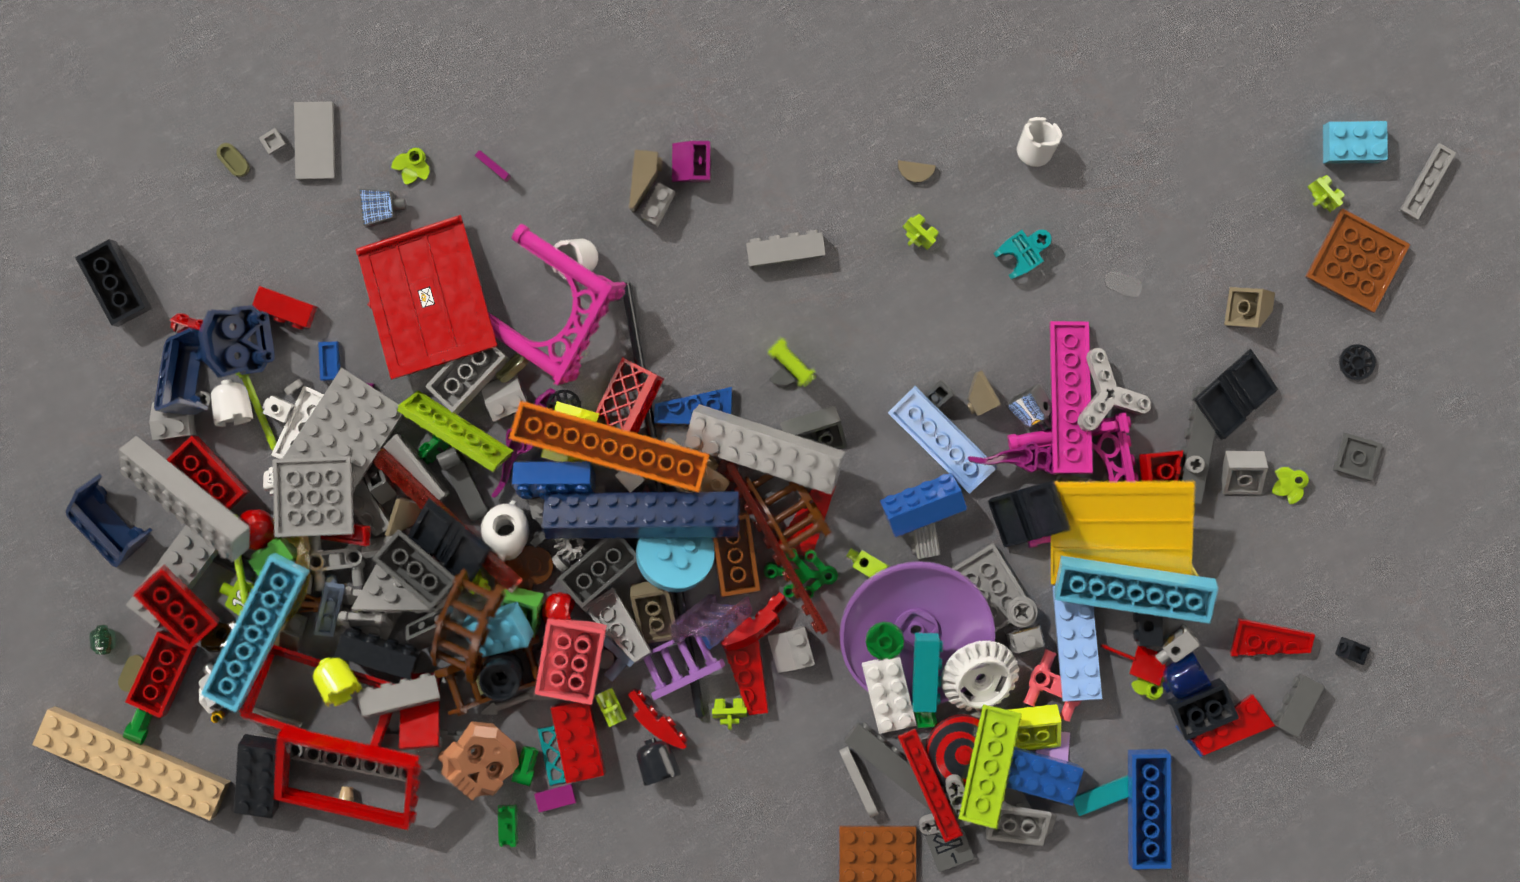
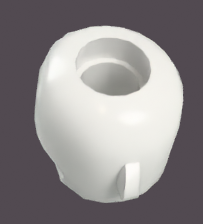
M512 500L510 504L497 505L487 512L483 518L481 532L484 543L492 548L489 554L499 559V563H504L505 560L515 559L526 545L529 538V523L524 511L517 506V501ZM510 525L514 527V531L510 535H498V530L502 526Z

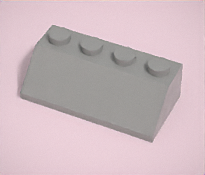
M396 434L382 448L385 452L383 453L385 459L389 463H394L397 467L395 468L397 474L401 478H406L409 482L407 486L413 493L417 492L421 497L419 501L423 506L429 498L436 504H439L451 494L427 463L420 459L418 452L403 434Z

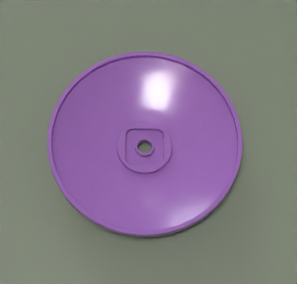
M929 562L898 564L870 577L852 595L844 610L840 626V645L845 664L853 678L867 692L869 691L862 663L877 659L869 653L866 647L865 639L868 630L880 622H891L901 629L904 636V647L900 652V659L911 704L915 633L911 631L913 626L918 625L921 627L918 633H938L939 640H943V652H939V658H942V670H938V676L942 675L943 668L949 658L962 647L978 641L995 642L993 616L982 592L961 573L949 567ZM941 685V688H937V693H940V704L949 701ZM963 687L962 689H960V692L963 693L967 689Z

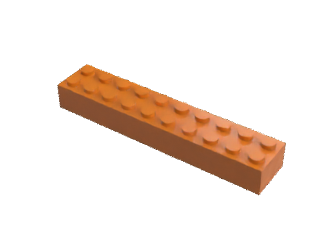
M524 401L519 403L509 438L699 492L709 457L707 453Z

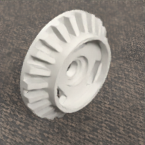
M993 641L974 642L962 647L949 658L941 675L942 689L949 701L958 708H965L966 711H971L972 709L981 711L983 704L989 706L998 705L1001 703V700L1010 695L1009 691L1014 690V683L1018 681L1019 676L1017 673L1019 672V667L1013 653L1006 646ZM979 674H985L982 680H976ZM1001 676H1003L1001 683L998 685ZM965 687L973 694V696H967L963 694L962 692H960V689Z

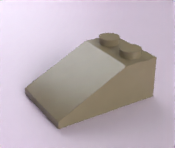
M635 150L629 202L631 212H636L657 179L658 172H662L663 160L658 152Z
M649 582L631 584L630 598L637 627L647 644L673 640L679 637L672 592L661 590Z

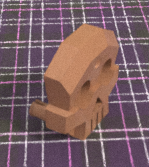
M471 721L458 742L453 741L445 751L440 752L438 755V760L443 763L442 774L472 801L478 796H493L503 786L502 781L510 776L519 765L516 744L492 723Z

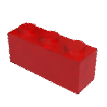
M262 286L258 287L252 304L259 312L264 311L275 316L274 320L285 323L286 320L293 323V327L301 330L304 327L310 328L317 310V306Z

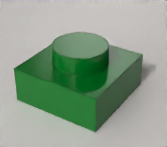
M914 712L917 728L935 727L937 725L935 712Z

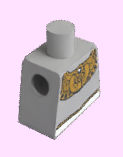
M1184 623L1163 641V650L1155 656L1162 665L1169 659L1176 663L1200 646L1195 634Z
M1040 624L1005 633L1009 650L1014 653L1041 648L1045 645Z

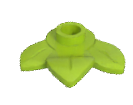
M412 148L407 154H399L391 165L392 169L402 170V179L406 185L413 183L418 177L426 180L430 173L429 166L425 162V153L420 148ZM415 154L419 155L418 161L413 160Z
M1281 467L1275 470L1279 480L1274 484L1272 493L1278 496L1287 495L1289 504L1298 502L1304 495L1303 488L1309 482L1307 473L1302 470L1294 471L1289 467ZM1301 477L1303 480L1301 483H1297L1295 479Z
M1165 670L1160 686L1138 677V680L1131 683L1133 690L1137 694L1146 695L1151 700H1157L1163 694L1162 685L1166 681ZM1152 687L1155 688V692L1153 694L1151 693Z

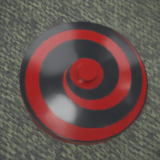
M960 714L948 717L938 723L928 736L925 750L940 784L945 788L946 778L954 774L959 775L963 780L964 786H966L980 718L976 716ZM953 782L954 789L957 791V785Z

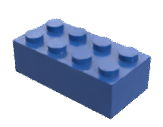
M514 462L512 485L518 496L522 499H532V497L545 499V494L595 493L596 474L591 462Z
M952 473L943 474L939 478L925 481L921 485L907 488L903 492L889 495L885 499L880 500L886 519L895 537L967 510L962 491Z
M1015 747L1006 787L1073 806L1084 769L1075 763Z

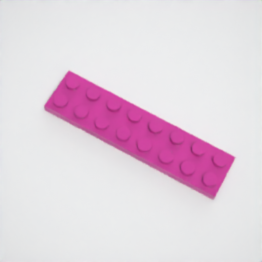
M1050 321L1053 474H1092V430L1083 431L1078 425L1079 415L1091 401L1090 369L1086 358L1087 353L1090 351L1089 322Z

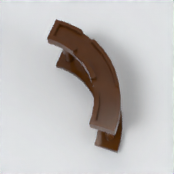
M766 473L753 482L749 476L745 477L747 482L745 487L750 494L754 493L769 517L766 521L772 530L775 529L782 541L780 547L786 555L789 553L792 558L795 557L792 548L816 533H823L825 537L832 533L804 485L790 481L788 486L763 500L756 488L775 476ZM798 491L802 497L799 499L800 502L774 517L768 507L789 493ZM803 508L809 509L811 513L808 514L807 518L784 532L778 525L779 523ZM813 523V527L788 542L787 539Z
M463 569L460 575L457 574L453 580L454 586L446 600L442 613L436 619L435 625H437L430 656L432 657L433 665L436 667L440 660H443L464 670L467 681L474 684L483 669V653L480 652L481 646L485 645L490 631L487 629L490 618H495L506 594L502 586L497 585L494 590L489 591L468 581L467 571ZM463 588L487 598L488 602L484 610L479 611L457 601ZM454 608L477 618L479 622L474 631L450 621ZM447 629L469 638L471 641L469 650L446 640ZM446 649L465 657L467 663L445 653Z
M538 635L535 638H531L527 647L509 651L516 654V651L522 649L526 653L535 679L524 683L522 677L518 691L532 686L536 688L539 667L532 649H534L533 645L540 642ZM489 656L483 657L484 663ZM452 664L434 671L436 679L444 677L445 680L447 679L457 708L448 711L449 715L457 713V716L469 713L468 709L492 700L480 694L475 681L474 684L470 683L476 700L464 705L455 680V672L462 669Z

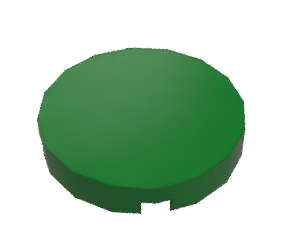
M891 622L876 623L866 634V647L869 653L877 659H892L902 651L904 636L901 629Z

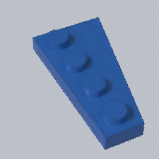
M732 387L656 403L654 423L690 424L693 411L699 404L731 414Z

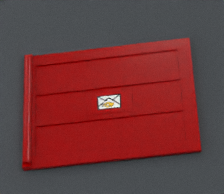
M461 215L355 249L391 380L498 346Z

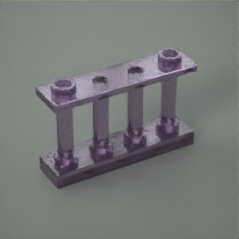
M708 594L670 625L673 643L680 644L690 635L709 637L710 647H714L752 615L749 597L743 598L736 605L718 604L716 594Z

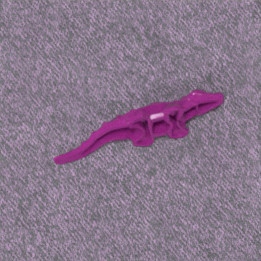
M549 388L536 398L534 405L546 408L549 397L556 391ZM512 428L507 430L506 446L514 451L511 457L502 464L501 479L497 488L492 493V497H497L508 482L517 457L534 448L533 445L509 439Z
M1030 442L1017 449L1006 450L987 458L968 457V460L972 463L982 465L1008 463L1014 464L1029 473L1039 470L1046 471L1051 475H1057L1053 474L1052 446L1039 448L1035 442Z

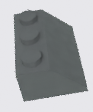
M836 406L780 422L783 432L836 449L847 447Z

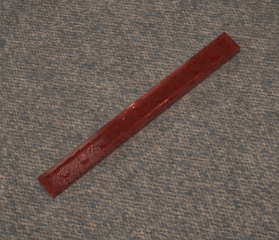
M384 447L378 451L373 463L393 483L401 488L419 508L423 509L426 501L430 498L453 518L461 522ZM490 551L482 567L512 594L523 580L493 551Z
M733 463L726 466L727 471L724 472L730 482L734 481L736 485L734 490L739 493V499L743 497L746 502L743 505L749 515L752 514L755 518L754 526L758 532H763L765 536L763 541L768 549L772 548L775 553L772 557L777 566L781 564L783 567L782 575L786 582L791 581L794 587L791 590L795 598H800L804 604L801 608L805 615H810L813 622L810 624L816 633L820 632L823 635L828 632L826 625Z

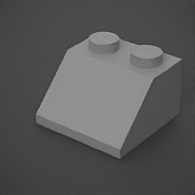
M517 374L505 383H502L499 379L490 382L481 390L493 422L516 414L520 401L529 403Z
M154 402L152 403L149 420L152 440L197 435L194 415L155 411Z
M1264 451L1225 452L1222 478L1223 494L1262 493L1268 470Z
M805 626L768 635L778 673L815 665Z

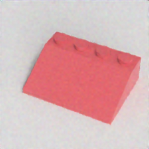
M548 619L535 694L592 705L607 625L589 621Z

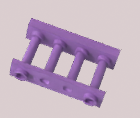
M697 623L688 628L689 632L651 650L652 654L657 651L661 652L673 677L672 683L666 685L662 681L650 655L643 659L656 685V690L651 693L654 700L725 666L723 659L717 661L716 658H713L710 650L698 634L707 627L706 624L700 626ZM694 635L707 661L705 662L706 666L701 669L699 666H696L684 641V638ZM676 642L690 669L688 671L689 674L684 677L682 674H679L667 649L668 646Z

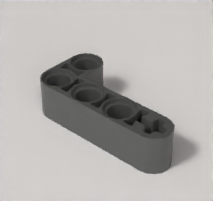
M450 448L438 454L437 459L442 469L447 471L470 520L474 522L484 517L489 512V508L461 451Z

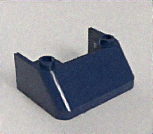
M189 328L169 337L165 341L154 401L155 411L195 415L208 409V406L202 405L200 397L195 396L200 361H202L199 330Z
M98 474L75 491L65 512L68 519L112 566L118 567L146 542L152 529L148 528L146 531L137 527L130 529L106 503L107 491L104 487L98 485L102 478V475Z

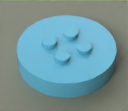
M711 537L639 538L636 547V560L642 575L653 586L668 592H683L700 584L710 571L715 555L714 543Z

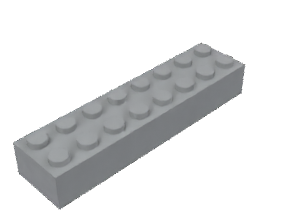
M701 404L693 411L684 445L829 494L832 493L836 486L845 451Z
M135 436L119 449L121 474L125 478L131 479L138 489H143L147 492L153 501H158L165 511L175 515L180 523L186 524L193 534L202 537L208 546H213L218 550L223 558L233 562L249 549V526L139 437Z

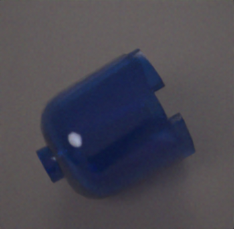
M1193 651L1178 662L1168 665L1163 671L1165 682L1162 685L1167 693L1172 692L1177 698H1186L1212 684L1204 670H1199L1202 667Z

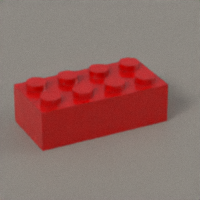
M191 436L166 459L229 511L250 492L199 436Z
M165 564L133 593V596L188 650L210 632L220 619Z
M166 630L158 631L125 702L158 718L166 716L199 645L195 644L188 650L170 632Z
M574 701L552 705L550 709L566 784L604 776L606 771L592 705Z

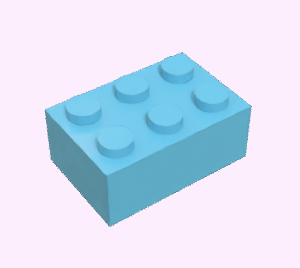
M1387 121L1328 122L1323 125V164L1381 163L1388 160Z
M518 602L500 606L495 618H490L487 629L490 631L485 645L481 646L480 652L483 653V657L529 645L534 631ZM468 614L462 627L474 631L479 621ZM466 637L467 641L471 645V641L469 640V638Z

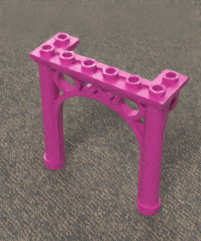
M520 224L515 229L512 240L565 276L572 290V311L562 331L552 339L544 342L532 341L489 313L495 338L554 377L553 380L556 385L575 381L580 374L579 369L581 365L579 362L581 360V353L588 348L590 344L589 339L598 330L600 319L607 314L609 303L620 300L623 297L626 283L612 282L604 276H597L531 232L529 227ZM577 281L588 289L579 291ZM586 293L592 298V303L587 310L581 306L580 299ZM579 313L588 314L583 325L581 324V315ZM577 333L573 343L568 338H564L565 336L569 337L571 334ZM559 341L563 342L566 346L562 357L557 356L555 353V343ZM548 346L549 355L537 347Z
M1118 413L1113 417L1103 418L1097 428L1092 430V436L1101 435L1096 444L1092 442V449L1100 456L1105 465L1108 482H1118L1119 478L1123 475L1125 482H1139L1137 473L1133 471L1135 459L1129 450L1131 439L1129 435H1126L1131 427L1130 417L1126 416V413ZM1052 429L1021 435H1007L1009 450L1017 449L1030 442L1037 443L1039 448L1051 446ZM1107 437L1113 440L1115 446L1114 452L1111 454H1106L1100 449L1103 440ZM1119 453L1122 468L1117 467L1113 461L1109 462L1108 458H1113ZM1051 536L1028 541V546L1033 548L1037 547L1038 544L1051 542Z

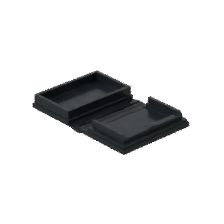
M1249 349L1193 400L1220 440H1223L1247 420L1246 417L1273 395L1278 388L1252 349Z
M1054 480L996 496L988 500L1004 548L1071 530Z
M430 498L426 501L407 536L427 554L434 555L444 563L443 568L454 577L457 574L460 575L461 571L465 569L468 574V581L473 582L492 549Z

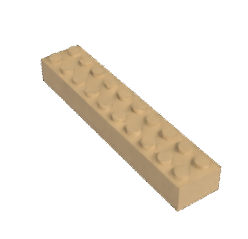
M56 706L47 709L32 744L207 820L216 817L231 782L145 744L139 745L125 739L122 734Z

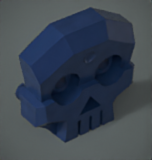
M253 305L234 307L231 310H208L198 335L202 360L218 378L238 372L242 375L263 372L268 363L275 359L270 320L266 312H259ZM230 324L234 325L233 331L230 329ZM235 353H238V359L234 358Z

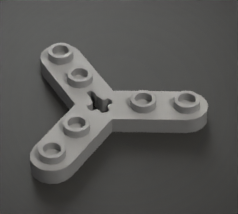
M1101 348L1090 350L1086 358L1097 393L1079 415V427L1083 431L1094 430L1112 407L1139 415L1149 412L1151 401L1146 395L1116 386L1105 351ZM1110 391V398L1105 400L1108 395L1107 392Z

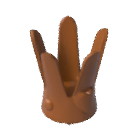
M301 593L304 599L313 602H300L301 608L308 610H302L299 613L309 611L318 613L321 597H313Z

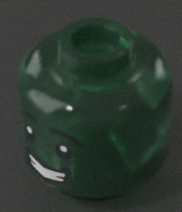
M98 625L89 634L90 649L98 655L109 654L116 646L115 631L108 628L107 625Z

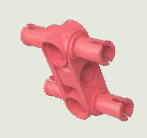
M1045 649L1040 664H1037L1031 672L1030 688L1023 701L1024 703L1035 707L1038 696L1043 690L1062 698L1060 676L1052 673L1050 670L1057 655L1056 653ZM1039 673H1043L1045 677L1041 683H1037L1035 679ZM1066 701L1060 713V718L1070 722L1075 707H1078L1081 701Z

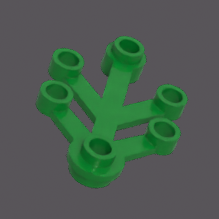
M792 548L795 557H789L787 554L786 558L789 561H793L799 569L779 568L776 563L768 562L765 564L763 571L764 575L769 579L776 578L777 576L798 577L790 585L784 587L783 594L787 598L793 597L795 590L810 578L818 579L810 586L803 588L802 595L806 599L812 598L814 592L823 584H833L838 579L837 569L830 565L825 566L812 549L806 551L805 559L808 562H813L818 570H811L797 555V551ZM813 553L814 557L810 559L807 555ZM773 569L775 572L774 574H769L767 571ZM831 573L832 577L826 578L825 574ZM786 589H792L790 594H787L785 591ZM806 590H810L812 593L810 595H806L804 592Z

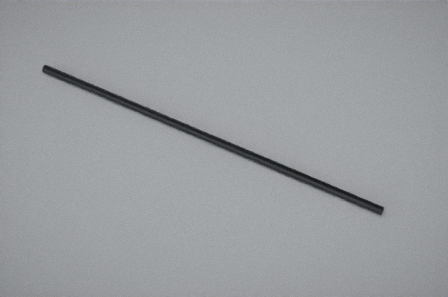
M626 282L623 300L634 363L645 368L631 284ZM646 373L637 375L639 384L645 383L647 379ZM651 406L644 419L647 437L657 439ZM655 480L656 491L666 492L665 483ZM684 591L674 592L681 635L689 632L688 628L690 627ZM688 636L684 638V641L696 664L692 637ZM698 679L690 683L696 718L705 716Z

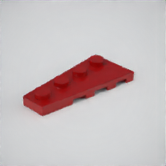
M812 488L809 494L825 520L834 490L829 494ZM803 508L798 511L786 530L807 518L808 514L811 513L809 509ZM813 523L787 539L788 542L813 527ZM816 533L794 547L797 554L805 556L807 550H815L820 534ZM779 539V541L777 542V544L775 545V547L781 548V547H780V544H782L781 539ZM809 553L807 557L812 558L813 553Z
M1238 618L1230 656L1311 653L1315 634Z
M759 640L727 652L724 648L726 658L733 671V676L740 689V694L748 714L768 713Z
M1250 694L1235 705L1239 719L1191 738L1201 755L1209 754L1275 726L1253 694Z

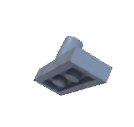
M330 574L325 579L326 582L313 632L314 635L333 637L345 587L344 584H338L335 575Z
M605 635L604 646L618 657L604 674L613 682L626 665L631 667L634 662L608 635Z

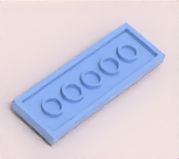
M916 386L888 412L948 473H952L955 480L969 494L997 468L996 465H982L968 460L969 456L987 458V456Z
M1052 586L1062 702L1102 699L1094 606L1055 600V586Z

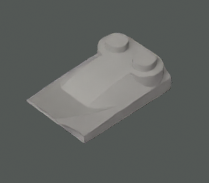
M1003 801L998 828L986 826V838L988 840L1043 846L1045 838L1052 833L1057 814L1010 806L1008 802Z

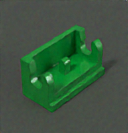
M498 805V842L500 847L504 845L516 847L518 844L517 805Z

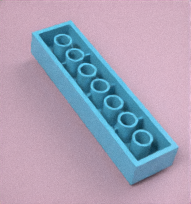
M277 553L268 557L200 695L234 712L242 708L310 570Z
M1061 556L1054 588L1055 600L1203 623L1211 622L1218 591L1216 580L1213 578Z

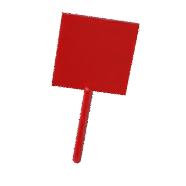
M1104 644L1100 645L1101 648L1133 660L1129 672L1130 675L1160 686L1167 662L1163 665L1155 656L1159 652L1138 645L1133 657Z

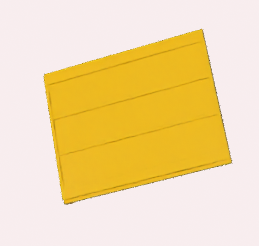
M1054 481L1071 530L1051 535V584L1056 583L1061 556L1192 575L1194 481Z

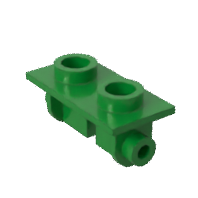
M434 434L428 443L425 442L420 446L418 452L420 459H423L427 464L433 463L437 459V455L441 453L437 449L438 447L445 451L450 446V444L437 438Z

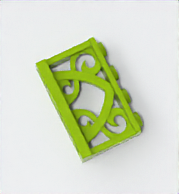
M781 338L768 350L767 355L772 360L776 357L799 381L797 383L799 387L802 384L806 387L815 378L812 375L815 371L813 369L809 371L786 348L787 342Z

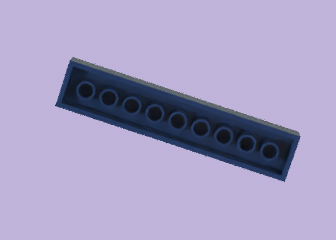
M739 493L545 494L542 529L546 539L739 537Z

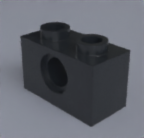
M1133 612V621L1136 622L1133 639L1136 641V644L1139 646H1163V616ZM1146 621L1152 623V627L1148 631H1145L1143 628Z

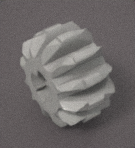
M554 539L558 543L554 545V548L559 550L556 555L562 554V560L574 561L576 558H581L582 553L586 551L583 545H586L587 542L582 539Z

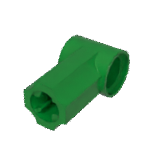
M137 708L132 721L125 728L123 738L142 745L148 735V726L153 715Z
M523 745L519 757V765L513 773L511 782L530 787L535 772L534 766L539 752L538 749Z

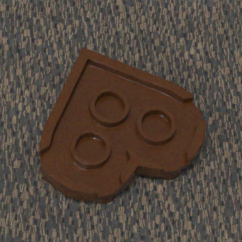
M525 545L522 552L515 559L505 560L504 563H499V559H496L495 587L499 585L505 589L506 586H512L532 591L534 584L546 581L552 574L554 563L551 553L543 547L535 548L532 545Z

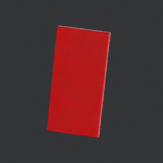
M416 673V674H413V675L411 676V679H412V680L419 679V676H420V675L427 674V673ZM437 678L436 682L440 695V678ZM440 701L400 710V750L439 747Z

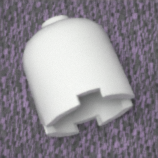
M1031 118L1024 126L1017 145V154L1026 165L1040 167L1047 164L1060 143L1062 137L1060 128L1055 123L1051 125L1045 122L1046 118Z
M586 239L564 240L554 245L555 248L590 271H593L597 266L598 252L596 247ZM552 267L555 273L558 272V274L562 276L563 279H566L561 272Z
M231 379L223 380L221 385L216 386L212 390L211 402L215 426L226 427V423L234 422V425H240L253 419L248 391L243 384L233 382Z

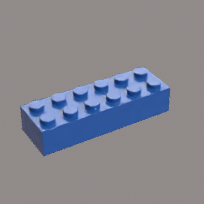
M1167 749L1128 750V863L1132 869H1171V754Z

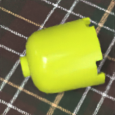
M325 658L320 661V665L314 671V681L327 707L330 704H334L335 707L342 705L352 699L351 695L355 691L357 693L361 691V685L347 662L343 659Z

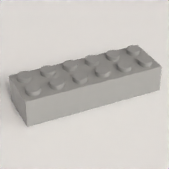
M185 525L143 583L165 564L192 590L219 552L213 546H208L202 537L193 534L190 528ZM134 596L131 597L126 604L128 608L153 627H164Z

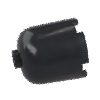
M655 738L644 741L645 745L638 749L636 757L644 786L681 774L670 744L662 740L656 741Z

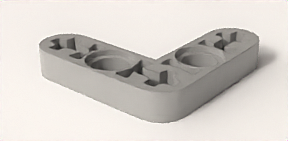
M950 775L946 778L945 782L952 811L960 827L969 825L972 822L958 819L962 803L954 801L957 797H963L965 786L963 780L959 775ZM953 782L957 785V791L954 789ZM933 814L920 818L919 826L923 834L931 835L940 832Z

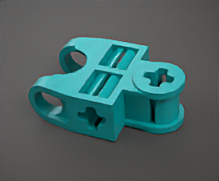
M1044 229L1037 230L1029 237L1026 236L1023 230H1020L1007 239L993 254L996 258L1001 254H1012L1016 257L1017 265L1013 269L1014 272L1008 275L1010 279L1029 272L1044 261L1039 252L1050 245L1052 238L1050 233ZM1037 235L1045 237L1044 245L1043 243H1037L1036 240L1039 239Z

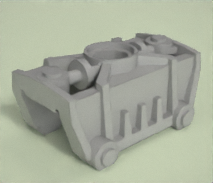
M350 586L345 587L337 617V626H373L378 628L390 627L393 629L396 613L378 612L365 614V611L354 613L349 611L348 608H344V604L354 605L362 591Z

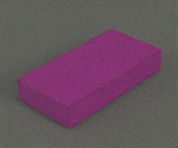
M481 150L475 154V157L507 182L511 178L509 173Z
M572 783L534 793L539 812L577 802Z

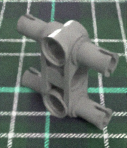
M320 535L308 536L310 551H308L307 566L314 577L315 591L323 590L326 582V570L342 568L351 569L353 586L365 585L363 575L365 559H363L361 553V545L348 544L347 548L324 551L321 548ZM353 552L359 554L360 559L358 562L352 560L351 555ZM316 556L321 559L319 567L315 566L313 562Z

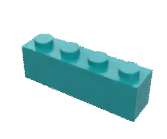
M915 633L912 684L913 712H936L937 705H940V693H937V688H941V676H938V670H942V658H939V652H943V640H939L938 633Z

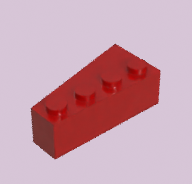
M1183 450L1139 454L1142 482H1177L1181 471L1180 462L1181 457H1183Z

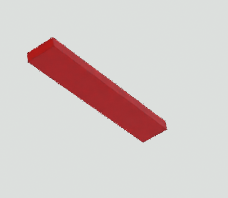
M916 728L899 735L898 739L945 843L962 836L961 828Z

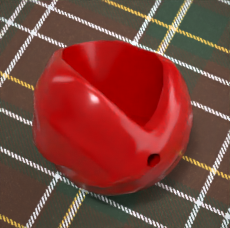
M248 510L239 517L242 522L249 526L250 550H259L267 547V544L276 538L274 519L268 512L264 510Z
M557 592L551 594L545 600L541 612L542 619L546 625L548 619L572 620L570 614L576 601L570 594Z

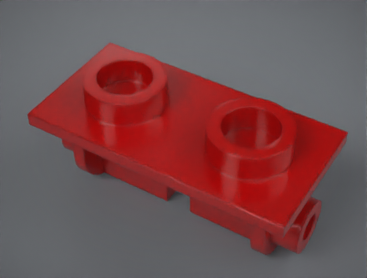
M177 313L170 319L172 322L170 328L177 333L189 328L199 330L204 320H196L190 318L187 314Z

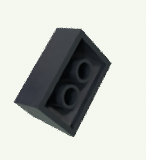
M1220 678L1166 700L1185 741L1239 719L1228 688Z

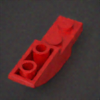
M780 592L776 596H772L768 601V605L757 612L754 620L750 616L741 619L735 630L724 637L722 645L725 650L730 652L746 647L773 630L781 622L778 614L788 604L785 596Z
M634 688L629 692L628 696L638 708L633 715L649 732L672 746L681 749L687 747L686 736L682 731L678 733L674 727L676 723L670 716L666 717L663 714L658 718V712L652 705L649 707L645 701L647 698L641 690L637 691Z

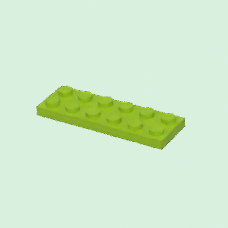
M419 390L400 403L397 411L403 414L404 417L414 421L420 427L433 433L437 438L444 440L453 448L458 449L492 472L510 458L514 451L457 414L452 413L449 409Z
M983 704L958 819L995 829L998 828L1022 713Z

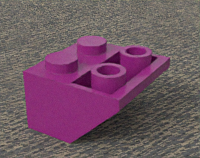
M710 141L672 143V182H710Z

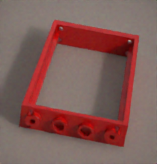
M273 645L242 708L239 709V713H241L240 716L245 720L281 731L284 726L298 728L252 713L275 655L314 668L320 665L321 660ZM352 670L358 682L376 688H381L382 684L391 683ZM393 712L380 715L370 745L381 747Z
M284 726L277 736L274 800L408 830L411 823H415L417 816L415 808L419 798L416 796V792L420 786V781L417 780L421 772L420 756ZM291 743L408 769L404 813L288 787Z

